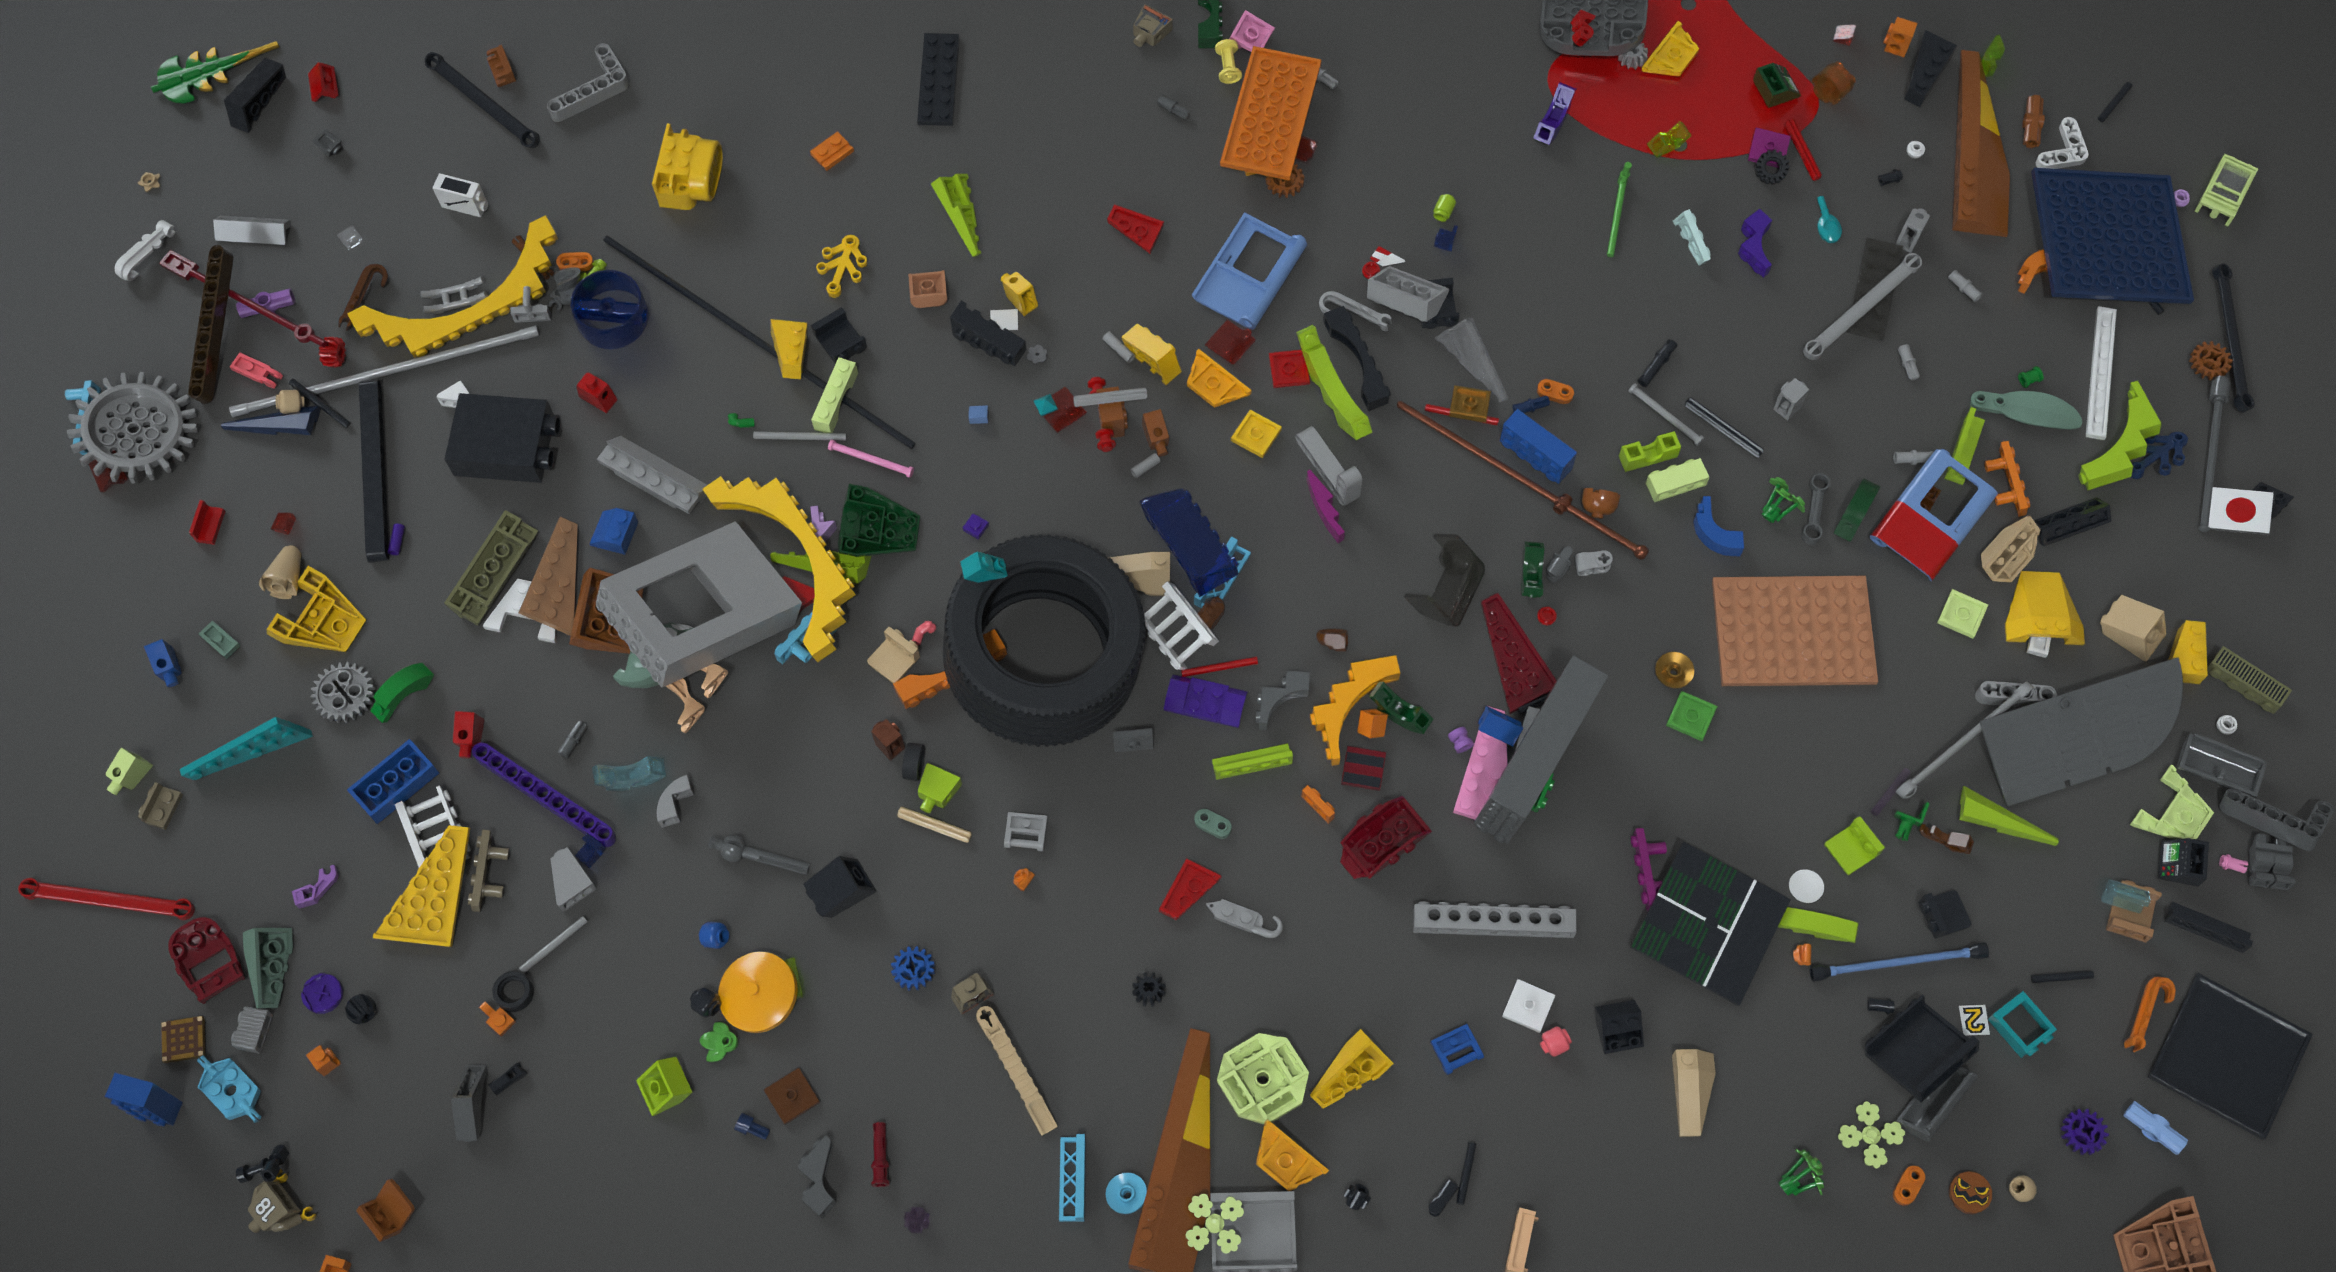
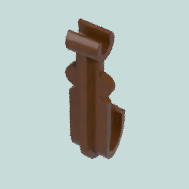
M370 264L364 268L344 313L339 318V328L343 322H347L346 331L350 330L352 322L347 313L359 308L374 273L377 272L382 275L381 287H385L388 274L382 265Z

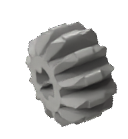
M1641 43L1632 51L1618 55V61H1621L1622 66L1627 65L1628 69L1633 67L1636 70L1638 66L1642 68L1648 58V48H1645L1644 43Z

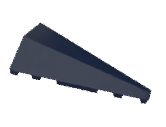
M318 406L301 408L299 412L283 414L278 412L224 422L221 424L223 430L277 435L278 432L311 435L314 422H318L321 409Z

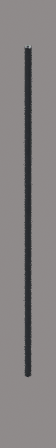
M608 235L605 236L603 240L605 243L778 359L774 347ZM803 367L802 376L825 390L827 383ZM843 396L842 403L910 449L914 448L915 442L847 396Z

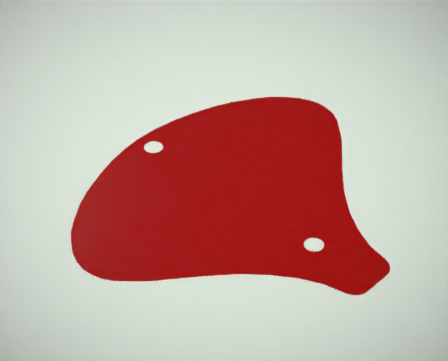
M1648 0L1646 33L1641 42L1644 43L1645 48H1648L1647 60L1677 21L1681 22L1682 29L1685 33H1689L1692 41L1699 47L1697 55L1681 76L1643 72L1639 66L1636 70L1633 67L1628 69L1627 65L1622 66L1621 61H1618V55L1586 56L1562 54L1552 63L1547 77L1548 86L1553 97L1560 82L1576 88L1568 114L1590 130L1624 146L1673 159L1708 160L1749 154L1756 128L1790 136L1785 126L1787 120L1794 119L1801 132L1813 121L1819 108V98L1813 84L1796 66L1750 29L1733 10L1727 0H1694L1696 7L1692 10L1682 8V0ZM1770 63L1785 67L1799 90L1801 97L1768 108L1753 81L1757 68ZM1679 138L1685 140L1687 148L1681 152L1675 151L1671 145L1673 140Z

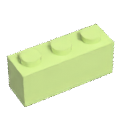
M1701 458L1696 460L1689 459L1684 464L1678 466L1671 465L1665 470L1651 472L1648 475L1646 485L1654 502L1706 486L1709 475Z

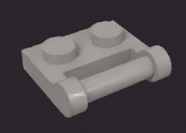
M1008 812L1004 848L1013 846L1044 851L1048 817L1045 815ZM1012 834L1039 837L1038 841L1012 839Z

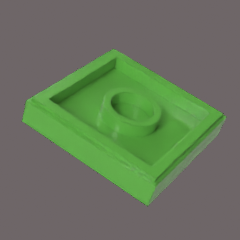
M1681 691L1666 726L1703 741L1718 706Z

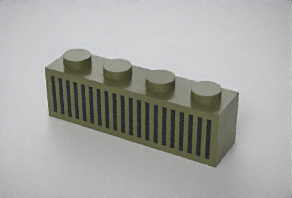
M2224 646L2216 653L2207 666V672L2212 677L2223 681L2229 688L2240 692L2246 699L2254 701L2263 710L2275 714L2281 708L2292 691Z

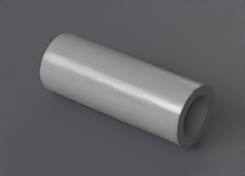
M1156 453L1152 454L1130 469L1132 475L1137 479L1161 462L1160 458Z

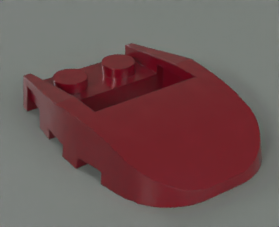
M206 917L193 919L178 928L171 935L168 950L171 959L174 960L175 970L189 990L195 993L200 1003H207L206 1001L240 980L246 979L238 953L229 938L212 919ZM226 949L231 961L196 982L190 970Z

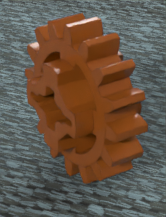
M1295 164L1290 181L1266 176L1268 190L1272 189L1273 195L1279 193V197L1283 194L1286 198H1288V194L1295 196V191L1300 193L1301 187L1304 186L1302 169H1298V164Z
M2210 341L2208 345L2206 342H2203L2201 346L2197 345L2190 354L2192 357L2189 362L2193 363L2191 369L2196 368L2195 374L2201 373V378L2208 376L2209 380H2212L2213 377L2225 376L2232 367L2230 364L2233 360L2228 359L2231 353L2225 352L2226 347L2221 349L2220 343L2215 346L2213 341Z

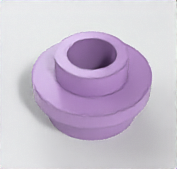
M2180 189L2174 192L2177 207H2184L2189 203L2190 198L2187 191Z

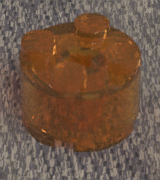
M1839 61L1828 64L1812 79V84L1814 83L1815 85L1813 90L1816 96L1824 103L1831 102V105L1839 103L1849 94L1856 82L1855 77Z

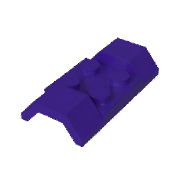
M1172 675L1165 698L1164 711L1239 728L1248 692L1193 677L1186 678Z

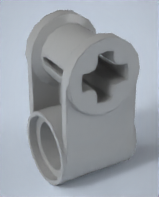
M1604 550L1582 552L1574 556L1577 575L1579 576L1606 573L1610 570L1613 561L1612 554Z

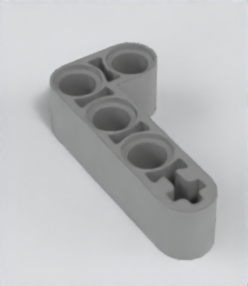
M1985 681L1975 692V698L1981 704L2000 706L2013 695L2022 683ZM2031 684L2034 687L2031 697L2025 701H2017L2012 707H2024L2046 700L2042 695L2047 696L2048 699L2057 696L2056 690L2047 685ZM2003 692L2008 693L2009 697L2005 696Z

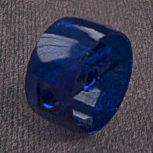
M616 270L597 271L582 279L572 293V317L581 335L592 345L603 349L625 347L638 339L645 330L648 321L647 304L640 287L629 275ZM620 290L633 294L639 301L638 303L616 301L611 297L603 299L592 298L606 291ZM581 319L623 324L610 329H595L582 323Z

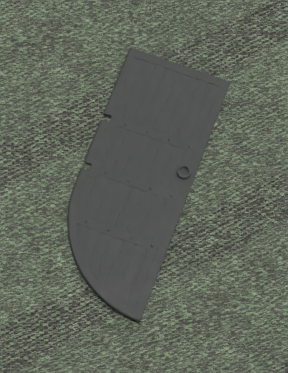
M2179 657L1979 721L2006 807L2065 789L2064 781L2068 780L2070 786H2074L2107 775L2106 767H2109L2111 773L2126 769L2141 762L2156 751L2171 732L2181 707L2183 676Z

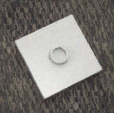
M1517 979L1502 1017L1540 1033L1555 995Z

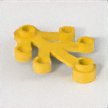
M855 235L845 236L842 239V243L833 248L825 247L822 250L824 259L829 260L833 255L842 251L843 254L828 263L820 262L816 265L817 272L821 275L837 267L833 281L826 287L828 295L832 298L839 297L842 293L840 282L845 268L849 271L853 282L858 283L862 280L861 272L856 270L849 259L851 252L856 258L858 267L863 268L868 264L866 256L862 255L858 249L860 242Z

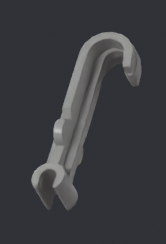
M1329 291L1320 297L1319 307L1323 313L1331 311L1325 307V304L1332 302L1340 307L1344 306L1346 310L1378 325L1382 331H1388L1387 324L1384 322L1392 324L1390 315L1380 314L1338 292Z

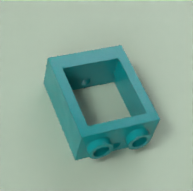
M2024 991L1988 1019L2020 1058L2026 1054L2030 1057L2039 1050L2037 1045L2041 1042L2044 1045L2054 1038L2052 1034L2057 1030ZM2019 1005H2022L2045 1031L2028 1046L2003 1019Z

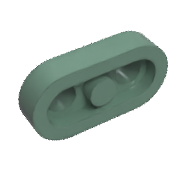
M1201 809L1196 812L1194 822L1197 828L1220 839L1227 838L1231 834L1232 826L1228 819L1208 809ZM1207 816L1208 819L1203 821L1201 820V817ZM1223 824L1225 828L1219 829L1218 826Z

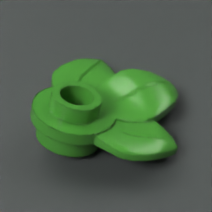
M715 1022L713 1031L703 1034L699 1040L704 1048L709 1049L706 1058L708 1062L722 1060L727 1052L734 1051L738 1046L737 1036L730 1032L728 1025L723 1022ZM729 1038V1043L725 1045L726 1040Z

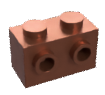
M887 719L874 725L871 732L875 745L891 761L905 749L902 736L899 733L900 729L894 722L890 723Z

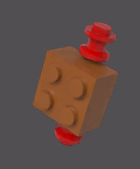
M1093 377L1087 383L1088 388L1092 389L1089 394L1119 391V386L1103 388L1106 385V381L1101 377ZM1124 401L1098 404L1101 430H1098L1095 436L1100 440L1097 443V448L1103 452H1109L1116 446L1115 441L1111 440V438L1125 436L1124 429H1128Z

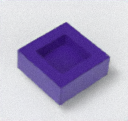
M973 513L962 528L964 532L979 540L988 528L989 522Z

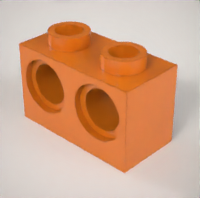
M1897 17L1895 24H1890L1883 42L1886 44L1884 51L1905 57L1918 23Z

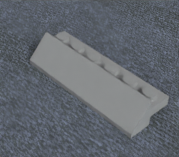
M622 436L606 441L608 445L597 458L600 464L613 470L615 475L675 509L677 507L688 514L691 513L698 502L702 503L707 496L703 491L707 484Z

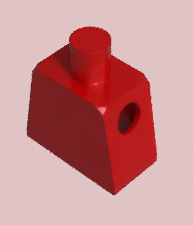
M589 372L583 376L576 386L579 398L606 414L618 400L606 382Z
M455 711L453 743L460 747V758H471L473 747L481 743L484 719L475 712Z

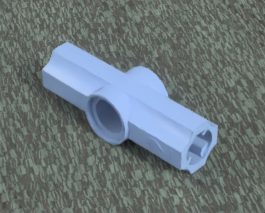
M2136 1101L2132 1102L2124 1112L2123 1116L2142 1129L2145 1137L2151 1141L2161 1143L2174 1154L2178 1155L2186 1146L2188 1139L2171 1128L2169 1122L2164 1117L2152 1114Z

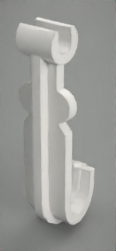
M160 220L152 234L143 235L142 241L137 242L118 259L115 264V273L127 281L136 279L139 273L133 269L153 252V248L157 249L162 246L161 240L166 236L170 238L175 234L176 231L172 230L174 226L164 220Z

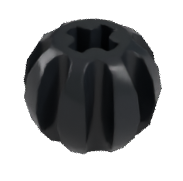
M365 994L353 996L345 1006L347 1018L354 1024L359 1025L369 1022L377 1012L375 1001Z

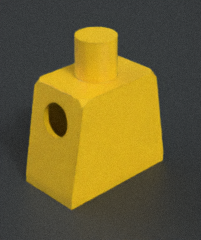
M1014 272L1011 275L1006 273L1001 277L1006 297L1023 316L1038 307L1033 285L1022 275Z

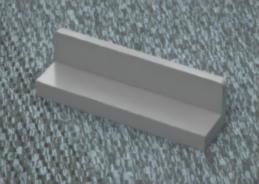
M221 215L213 219L216 241L285 245L287 243L286 229L291 227L290 220Z

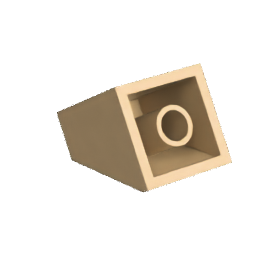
M2121 595L2117 601L2112 603L2110 611L2102 617L2100 622L2102 633L2145 662H2147L2166 636L2164 611Z

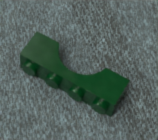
M1198 0V5L1207 9L1211 14L1207 20L1198 24V48H1215V45L1223 40V31H1219V27H1222V16H1219V12H1222V2H1219V0Z

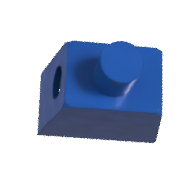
M163 639L144 646L155 675L165 681L167 687L176 686L178 684L176 676L182 672L174 648Z

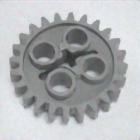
M339 662L338 668L331 665L330 671L324 669V676L318 674L320 681H313L317 687L311 688L315 694H312L310 697L314 700L312 704L316 707L315 710L324 719L327 717L332 722L335 718V721L340 723L342 718L347 723L348 717L355 720L356 714L363 716L361 710L368 711L366 704H373L369 698H373L375 695L371 692L376 689L373 685L374 681L362 666L359 668L354 663L351 667L350 663L347 662L344 667ZM349 677L346 682H343L345 678ZM333 681L338 682V684L342 687V689L353 701V704H349V702L333 684ZM333 689L331 693L326 694L328 690ZM360 691L358 695L353 696L355 692ZM340 703H344L341 707L337 708Z

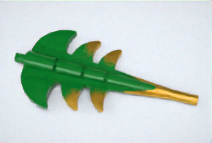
M275 41L223 58L217 57V50L213 47L207 53L206 62L204 63L199 61L200 54L198 51H195L188 57L186 68L179 66L178 55L173 56L160 66L157 73L159 84L151 86L153 93L162 90L164 96L169 101L175 103L194 101V96L189 93L190 86L193 85L196 89L204 92L213 91L212 86L208 84L209 77H213L214 80L220 83H228L229 81L224 75L225 70L255 56L277 49L279 45Z

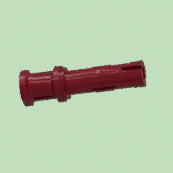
M877 1122L873 1124L874 1161L871 1164V1169H873L871 1186L887 1187L890 1185L887 1170L890 1166L886 1159V1123Z

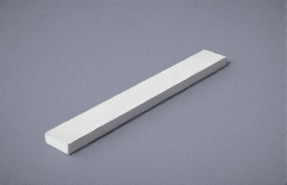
M2098 306L2095 318L2086 437L2105 440L2107 435L2117 309Z

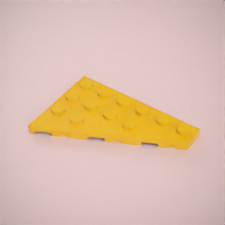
M449 825L446 828L442 838L437 841L433 851L426 857L417 870V874L410 880L406 890L399 896L392 906L390 913L386 915L379 929L373 934L374 939L452 947L470 834L469 827Z

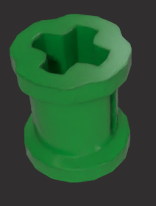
M2035 366L2030 371L2020 372L2018 379L2022 387L2027 388L2032 383L2042 382L2044 375L2042 370Z

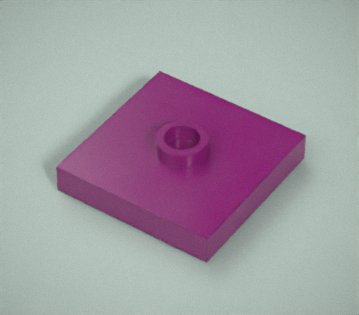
M1756 128L1748 161L1757 162L1759 157L1769 150L1770 152L1776 150L1778 153L1781 151L1783 156L1787 155L1791 136ZM1775 161L1766 163L1768 166L1779 168L1778 163Z

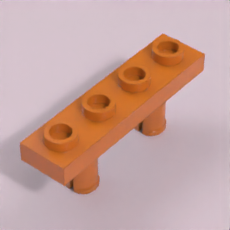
M2009 441L2001 442L1999 448L2001 458L1985 461V470L1990 472L2003 469L2006 472L2011 491L1999 493L1994 499L1996 506L2013 502L2018 516H2025L2028 508H2030V501L2024 495L2025 484L2019 478L2020 467L2014 461L2015 450L2013 447H2010Z

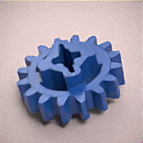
M918 946L915 947L914 951H911L910 947H907V952L900 950L901 956H894L897 962L891 963L892 968H894L891 971L892 976H896L894 981L896 983L900 982L901 988L907 985L908 991L912 989V986H915L916 990H919V985L926 987L925 981L931 982L930 974H935V970L932 969L935 963L930 961L932 959L931 954L926 955L925 949L919 952ZM911 962L915 965V975L911 971ZM906 976H907V977L911 978V980H907V979H905V978H903V977H906Z

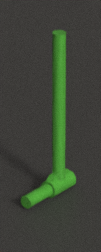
M1630 162L1625 163L1617 181L1619 187L1607 251L1608 257H1614L1625 188L1632 167Z

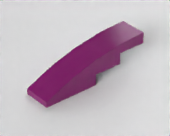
M1308 470L1306 480L1317 513L1327 530L1339 544L1344 540L1345 531L1337 523L1339 513L1332 506L1333 495L1315 474Z

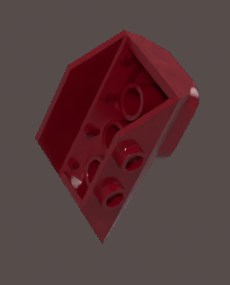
M1403 796L1387 801L1383 805L1378 804L1372 810L1373 813L1369 816H1362L1356 822L1357 825L1340 842L1343 847L1340 862L1353 879L1361 877L1370 879L1389 864L1391 866L1400 860L1402 854L1405 852L1408 854L1416 848L1415 844L1432 832Z

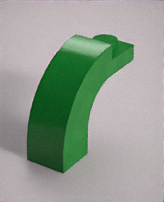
M416 663L401 669L377 690L373 696L376 701L370 711L381 723L388 722L398 704L406 696L413 692L427 689L434 674L423 663Z

